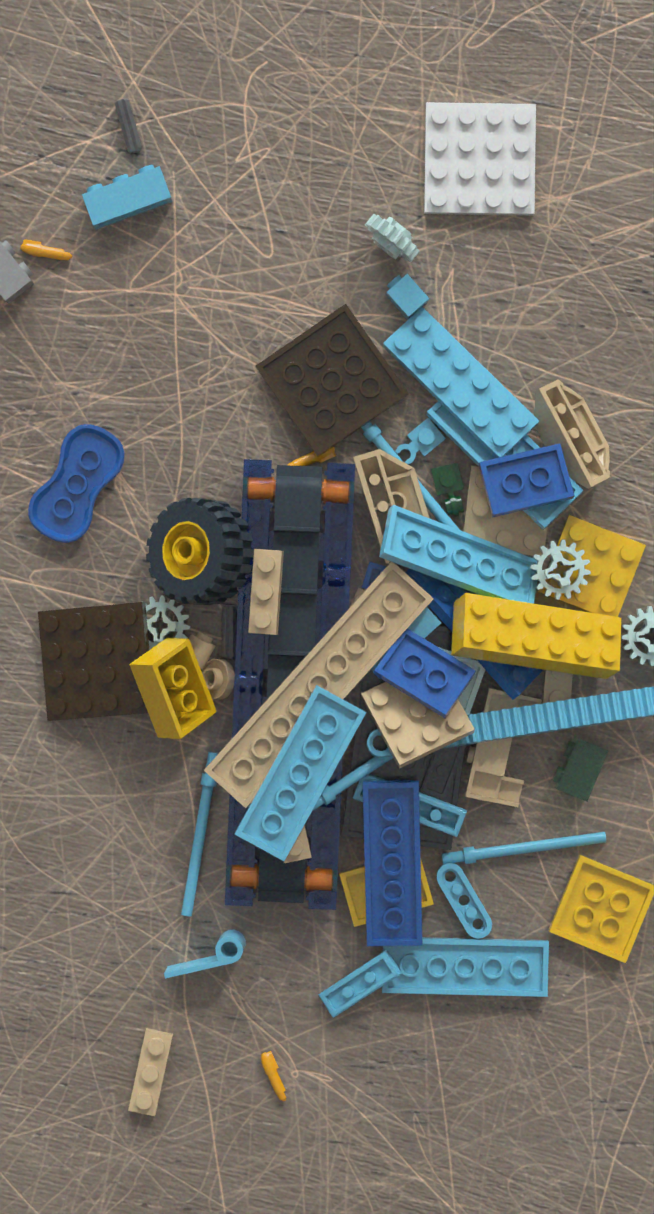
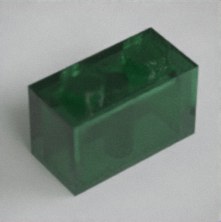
M577 737L574 738L573 742L569 740L563 752V756L566 757L563 767H557L552 781L556 782L554 788L588 802L608 750Z

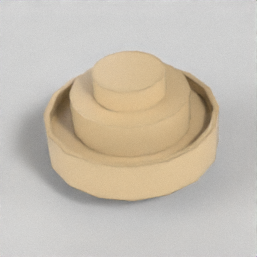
M211 659L202 669L203 677L211 698L215 700L225 699L230 695L234 687L235 673L233 667L226 660Z

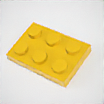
M421 860L423 908L434 905ZM365 866L339 873L354 927L366 924Z

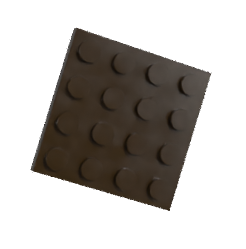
M347 304L338 308L255 366L317 457L409 395Z
M145 602L38 611L47 721L148 713L129 665L150 650Z

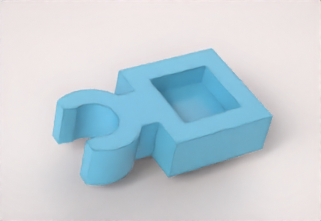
M427 418L407 435L411 443L401 444L395 452L398 454L402 450H408L410 458L404 463L409 465L414 461L418 451L425 457L446 438L432 421Z

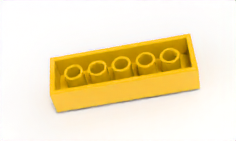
M465 593L454 602L451 656L607 679L620 671V617Z

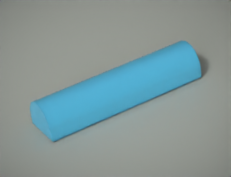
M368 774L358 781L353 799L363 802V781L388 780ZM419 792L420 824L457 837L467 810Z

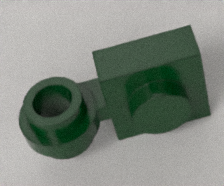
M458 462L430 469L437 496L448 494L449 499L444 500L447 515L459 516V513L464 512L461 497H455L454 492L464 490Z

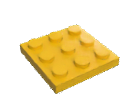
M568 515L556 546H559L561 540L566 541V547L576 543L575 551L584 550L585 552L581 556L582 560L590 561V563L584 565V569L591 571V574L583 576V579L588 584L578 585L581 591L579 594L572 590L570 591L571 598L567 599L564 593H561L559 600L591 613L618 617L646 545ZM560 551L563 558L570 562L575 560L569 553ZM557 562V568L548 572V574H560L562 578L564 577L563 572L572 568V565L561 566ZM578 570L573 571L570 576V585L576 580ZM551 578L545 579L549 585L560 589L557 581ZM543 587L538 592L545 594L546 589ZM552 592L549 596L555 598Z
M579 854L548 931L626 963L654 896V885Z

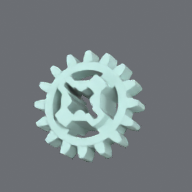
M373 214L366 222L365 226L373 233L372 239L374 244L392 258L396 259L399 256L406 261L412 262L420 252L411 241L413 238L411 233L393 218L388 217L385 220L379 215Z
M561 540L559 546H556L554 541H550V549L541 546L540 550L543 554L541 556L533 555V558L538 562L537 564L530 565V569L536 570V574L531 577V580H539L540 583L536 586V589L539 590L544 587L546 589L544 596L548 597L553 592L555 600H559L561 593H564L565 597L569 599L571 598L570 591L573 590L579 594L581 591L578 585L588 584L583 579V576L591 574V571L584 569V565H587L590 561L582 560L581 556L585 551L580 550L576 552V543L566 547L565 540ZM560 551L569 553L575 560L568 561L563 558ZM550 554L551 562L547 569L542 570L543 562ZM557 562L561 566L572 565V568L563 572L564 577L562 578L560 574H548V572L557 568ZM578 570L576 580L570 585V576L573 571ZM551 578L557 581L560 589L552 587L545 579Z
M161 595L159 602H156L152 596L149 599L150 604H146V613L152 608L157 607L156 614L152 618L147 619L148 629L154 635V642L149 640V649L163 641L165 636L171 631H177L174 638H188L183 634V631L191 628V626L184 624V620H187L189 615H182L180 613L184 606L180 605L176 608L174 606L175 600H170L169 603H166L165 596ZM167 608L175 613L178 622L172 621L167 616ZM162 612L163 622L168 623V627L162 630L159 639L158 628L153 627V623L159 621Z
M647 606L646 613L639 608L636 609V618L632 615L627 616L631 623L630 625L622 624V628L627 630V634L621 635V639L627 640L623 650H632L629 655L630 659L639 656V664L643 665L646 659H648L649 665L654 666V639H652V644H650L649 639L639 638V635L649 633L650 628L654 633L652 606ZM644 619V626L638 632H633L635 626ZM634 642H640L645 647L646 654L641 652Z

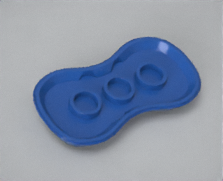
M83 424L75 427L66 435L61 446L59 464L55 473L34 493L29 503L28 515L30 522L41 534L54 541L70 543L78 540L87 532L92 521L94 503L99 492L118 475L124 463L123 445L112 433L95 425Z

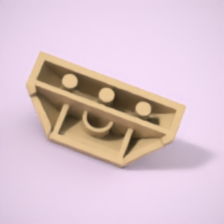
M556 380L536 390L534 416L539 420V424L535 428L545 447L561 444L569 477L588 489L610 477V471L608 470L610 463L609 445L584 398L572 389L564 386L560 380Z
M381 449L353 457L380 549L388 509L392 505L429 518L413 467Z

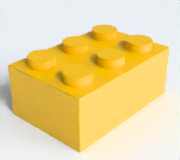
M166 638L129 664L158 738L181 739L217 712L189 638Z

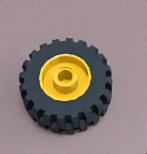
M183 498L179 502H173L168 505L167 510H163L158 515V522L153 523L150 529L152 532L151 538H147L146 546H149V553L146 554V561L150 562L151 568L148 570L151 577L156 578L155 585L160 591H164L163 593L166 597L182 604L212 605L223 603L227 598H232L237 594V587L242 588L247 581L245 576L250 574L252 568L250 560L251 557L254 558V549H251V542H253L252 534L247 532L249 526L245 519L240 518V512L223 501Z

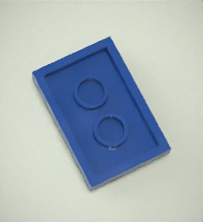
M560 443L479 462V469L492 518L570 500L575 496Z
M408 628L394 642L374 670V675L443 718H446L476 673V670Z

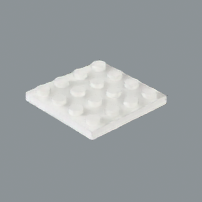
M426 102L424 214L534 216L536 104Z

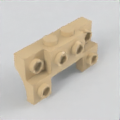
M488 688L483 712L541 704L542 700L524 695H519L512 700L505 691ZM512 738L475 743L474 747H469L466 762L471 764L465 797L514 807L519 806L524 780L504 776Z

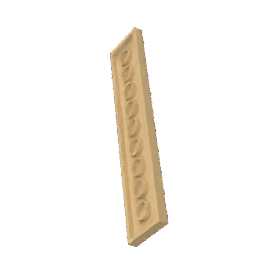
M390 562L210 762L204 771L246 808L253 801L315 686L318 685L344 699L434 598L394 562Z

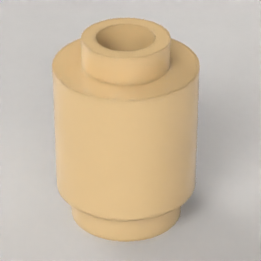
M199 631L197 635L191 633L189 640L200 669H204L216 646L211 643L213 641L212 637Z

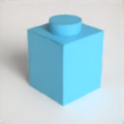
M408 274L403 278L398 275L387 285L389 290L386 292V296L407 320L429 301L428 296Z

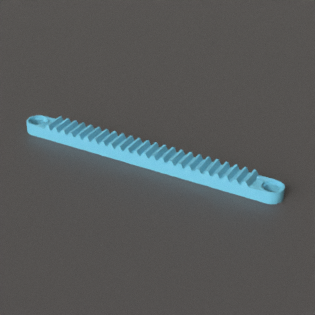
M654 686L469 714L467 716L475 729L474 733L443 748L654 716ZM378 729L374 730L367 739L366 747L368 752L377 758L391 757L392 754L388 748L384 751H378L373 747V739L376 736H381Z

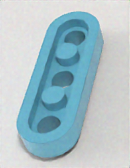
M455 863L442 864L436 873L437 882L466 932L473 938L486 937L492 929V920L463 870ZM446 872H454L455 878L452 881H447L445 879ZM462 895L469 897V901L465 905L459 903V897ZM475 919L483 921V925L480 928L473 927Z

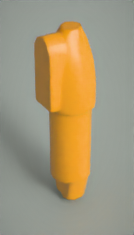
M24 239L20 250L36 257L57 260H69L72 258V254L64 252L63 249L43 246L38 241Z
M332 447L319 457L312 451L287 465L309 466L315 462L322 463L336 456L335 448Z
M271 1051L261 1054V1063L265 1074L268 1076L279 1100L286 1101L284 1093L286 1089L277 1070L279 1067Z

